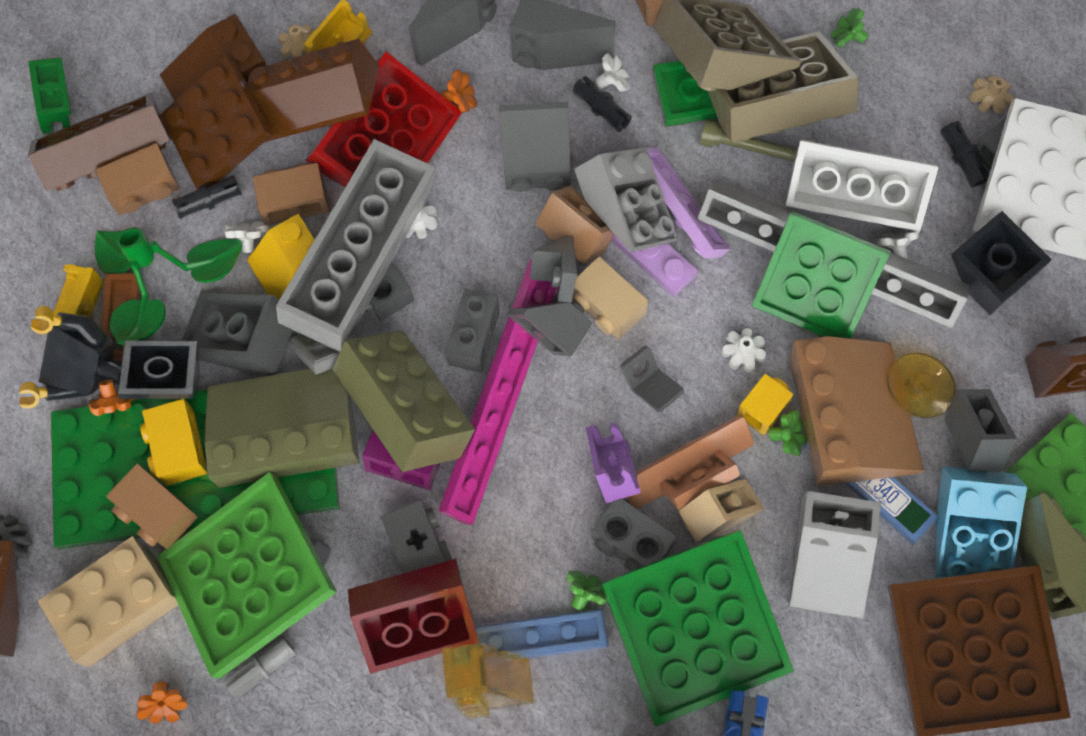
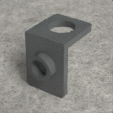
M646 345L620 366L631 391L657 412H662L684 394L682 386L659 370L650 348ZM646 359L644 370L638 375H633L634 365L638 361Z

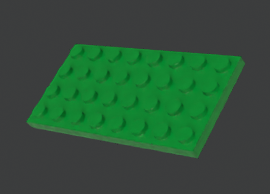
M207 390L198 391V395L193 399L185 400L194 409L206 461ZM137 399L130 402L131 407L125 411H120L116 408V412L103 413L100 416L92 414L89 406L51 412L53 545L55 548L60 550L128 540L132 536L141 538L137 534L141 527L133 520L126 524L111 511L115 504L106 496L136 464L140 465L152 476L147 462V458L152 456L150 445L144 442L140 430V425L145 423L142 411L181 399ZM336 468L278 478L297 515L340 509ZM206 474L166 486L157 477H154L198 516L186 531L194 529L255 483L250 482L219 488Z

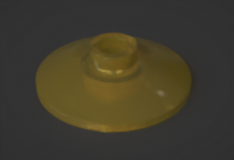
M908 353L899 357L888 371L887 385L889 393L896 404L907 413L920 418H934L942 415L949 409L956 392L955 381L949 369L935 357L924 353ZM914 387H917L921 393L917 392Z

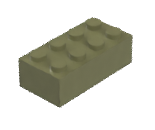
M397 331L345 339L333 371L400 470L405 472L460 459L475 428L405 332Z

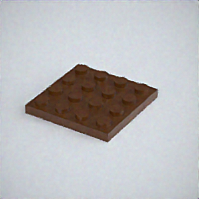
M1039 565L887 585L915 736H938L1071 718Z

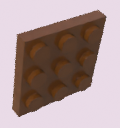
M224 55L160 114L196 190H200L199 186L203 184L210 186L219 182L273 135L234 58Z

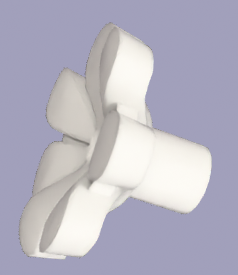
M606 53L602 57L604 73L596 78L597 85L601 89L612 84L621 92L629 90L630 85L626 79L630 76L625 69H620L622 65L621 60L617 56L612 59L611 55Z
M424 203L405 238H410L413 232H415L418 239H424L427 237L426 228L436 229L438 222L434 217L437 216V211L433 206L425 207Z
M255 221L251 226L250 223L238 225L230 223L225 225L226 230H224L226 238L241 240V252L250 253L255 250L254 239L261 237V233L268 232V225H264L263 221Z
M904 231L896 235L893 232H886L881 234L882 238L875 239V243L877 246H887L893 249L894 254L908 259L906 246L911 241L919 239V231Z
M744 328L741 331V335L735 331L730 332L726 337L730 344L725 345L721 349L723 357H732L728 364L729 367L736 370L743 364L746 372H753L756 368L755 360L764 362L767 355L763 349H760L765 346V340L762 336L753 338L752 330L749 328Z

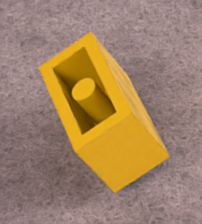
M185 399L142 411L145 423L140 425V430L144 442L150 445L152 456L147 458V462L153 477H157L166 486L208 474L194 409Z

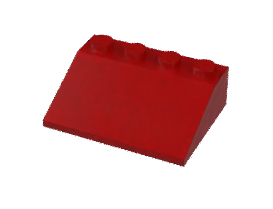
M387 51L376 60L380 67L368 115L330 125L305 159L309 164L318 163L321 173L343 187L347 186L374 139L428 164L463 113Z

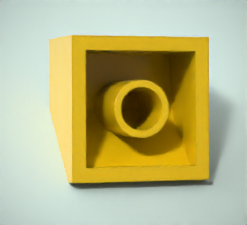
M299 214L269 229L247 259L267 295H273L279 300L315 240Z

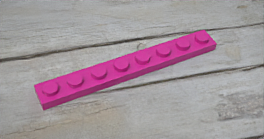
M532 259L529 260L512 308L553 301L557 287H551V281L530 279ZM510 317L506 323L470 422L475 431L461 458L456 460L438 510L465 525H473L538 343L536 339Z

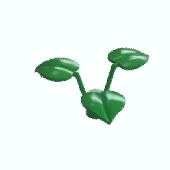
M137 227L116 232L97 230L94 250L96 262L101 271L105 274H122L131 267L141 292V301L137 299L128 300L118 306L111 315L109 327L118 344L125 345V341H143L159 330L165 320L166 308L164 303L158 299L148 301L149 295L139 269L147 267L153 262L154 252H157L184 271L191 270V276L195 281L210 283L222 279L232 270L242 249L241 240L222 239L199 244L188 252L186 257L188 263H184L162 249L156 241L149 243L145 234Z

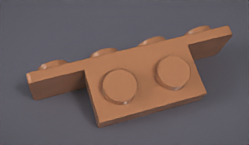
M738 415L636 471L641 493L626 497L627 502L636 509H639L665 495L679 510L706 490L728 484L731 480L739 477L740 473L737 465L730 458L754 444L745 418Z

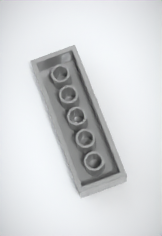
M374 139L277 303L278 323L340 352L345 339H349L432 191L436 167Z

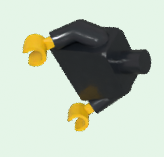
M40 306L35 310V317L38 319L31 320V329L38 334L47 333L39 383L44 385L39 388L33 382H24L19 387V393H31L33 396L21 397L19 399L21 407L33 408L39 403V398L52 401L87 396L100 388L99 383L104 380H113V383L119 385L122 364L112 360L116 343L114 339L102 331L91 317L62 312L53 315V311L47 306Z

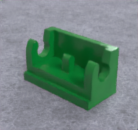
M62 58L28 61L36 115L42 134L52 132L51 123L62 122L63 128L70 126L68 115H71Z

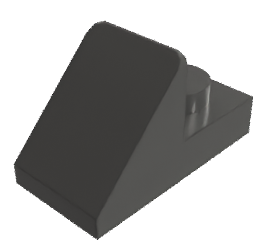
M564 236L537 248L533 252L530 279L551 281V287H557L558 301L572 303L577 276L573 236Z

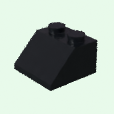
M1003 211L998 213L951 254L961 281L970 285L968 294L989 315L993 314L1052 260Z
M125 341L118 390L119 399H193L198 395L200 374L197 341Z

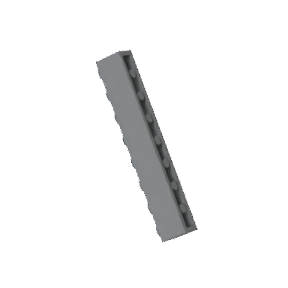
M717 179L709 188L697 219L774 252L792 210ZM890 252L872 294L953 328L968 299L970 285Z

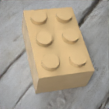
M133 536L37 601L73 662L87 667L92 666L178 606L165 574L148 547Z

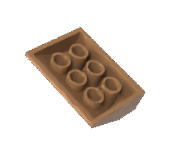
M830 336L794 341L789 356V363L817 487L923 473L924 467L892 344Z

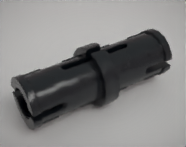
M587 76L576 82L573 92L592 108L591 112L605 119L617 132H621L622 128L625 129L629 125L632 116L613 101L614 97L609 92H603Z
M960 121L952 122L943 127L940 133L953 153L952 160L955 164H959L971 188L987 182L989 173L977 154L979 149L976 144H972L968 139Z
M233 175L210 186L203 184L199 186L200 190L177 199H172L174 207L177 208L176 212L179 218L182 219L205 208L209 210L216 208L215 204L238 195L240 196L242 193Z

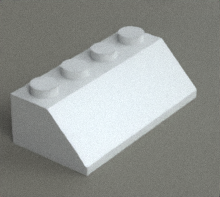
M800 140L787 187L786 206L920 232L938 171V165Z

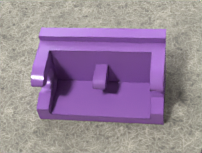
M615 423L610 424L613 434L607 438L601 437L600 431L595 425L586 427L595 475L606 503L641 493L628 440L624 441L620 428Z

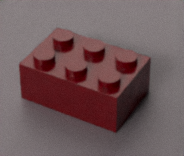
M456 559L347 589L350 618L370 674L479 643L473 614Z

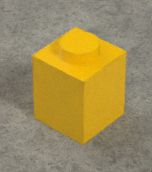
M764 374L740 404L736 416L741 415L744 417L748 425L765 436L770 427L774 425L788 407L794 394L790 392L789 386L784 381Z

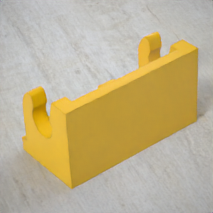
M341 0L307 39L304 47L306 53L358 38L364 44L372 35V30L369 29L367 18L363 12L360 11L356 16L352 12L350 3Z
M65 264L63 271L67 272L65 275L66 281L53 315L62 312L91 317L105 281L94 268Z

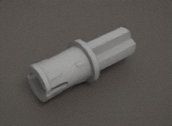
M284 636L280 637L278 641L258 656L255 654L251 655L252 660L228 677L224 682L227 690L232 696L239 698L264 678L269 680L271 678L270 673L292 656L294 657L296 652Z

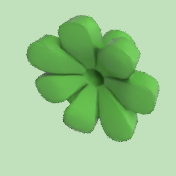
M860 8L851 9L847 18L844 16L840 17L837 26L840 28L834 29L830 35L832 39H835L834 45L843 47L852 38L859 43H863L866 40L868 33L862 29L864 23L861 20L864 12Z
M798 409L782 415V427H770L769 429L770 440L783 441L784 452L795 456H800L801 446L806 445V435L800 433L803 429V422L799 418L800 412Z
M568 571L566 580L571 584L570 591L575 594L571 601V605L575 609L583 611L588 601H595L600 605H604L607 602L602 586L598 585L601 580L597 576L590 574L588 579H586V576L580 571Z

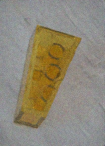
M483 643L442 648L447 699L460 713L467 715V718L489 716V709L534 704L529 658H520V655L517 654L509 655L508 651H499L498 648Z

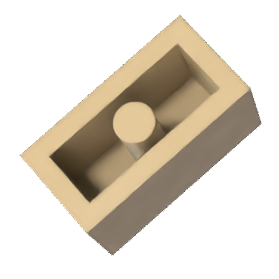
M600 257L595 259L576 277L572 302L581 306L585 312L587 311L596 319L595 323L602 332L607 335L613 334L618 340L647 313L649 301Z

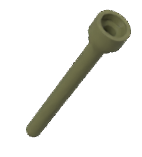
M707 119L699 145L712 148V145L719 146L721 143L794 162L797 152L795 148L755 138L732 143L722 127L718 126V122Z

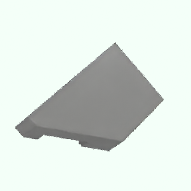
M291 337L289 339L292 351L315 375L334 368L340 353L339 351L316 340L315 342H300L299 337Z

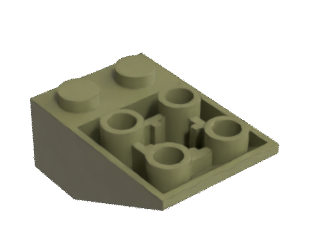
M1042 492L1025 500L1018 538L1024 567L1040 566L1048 610L1052 619L1086 612V538L1062 515L1061 506L1053 498L1048 497L1045 492Z

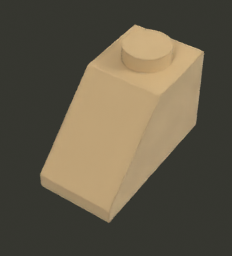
M742 479L706 490L678 512L684 521L687 531L697 543L725 532L764 510V507L747 479Z

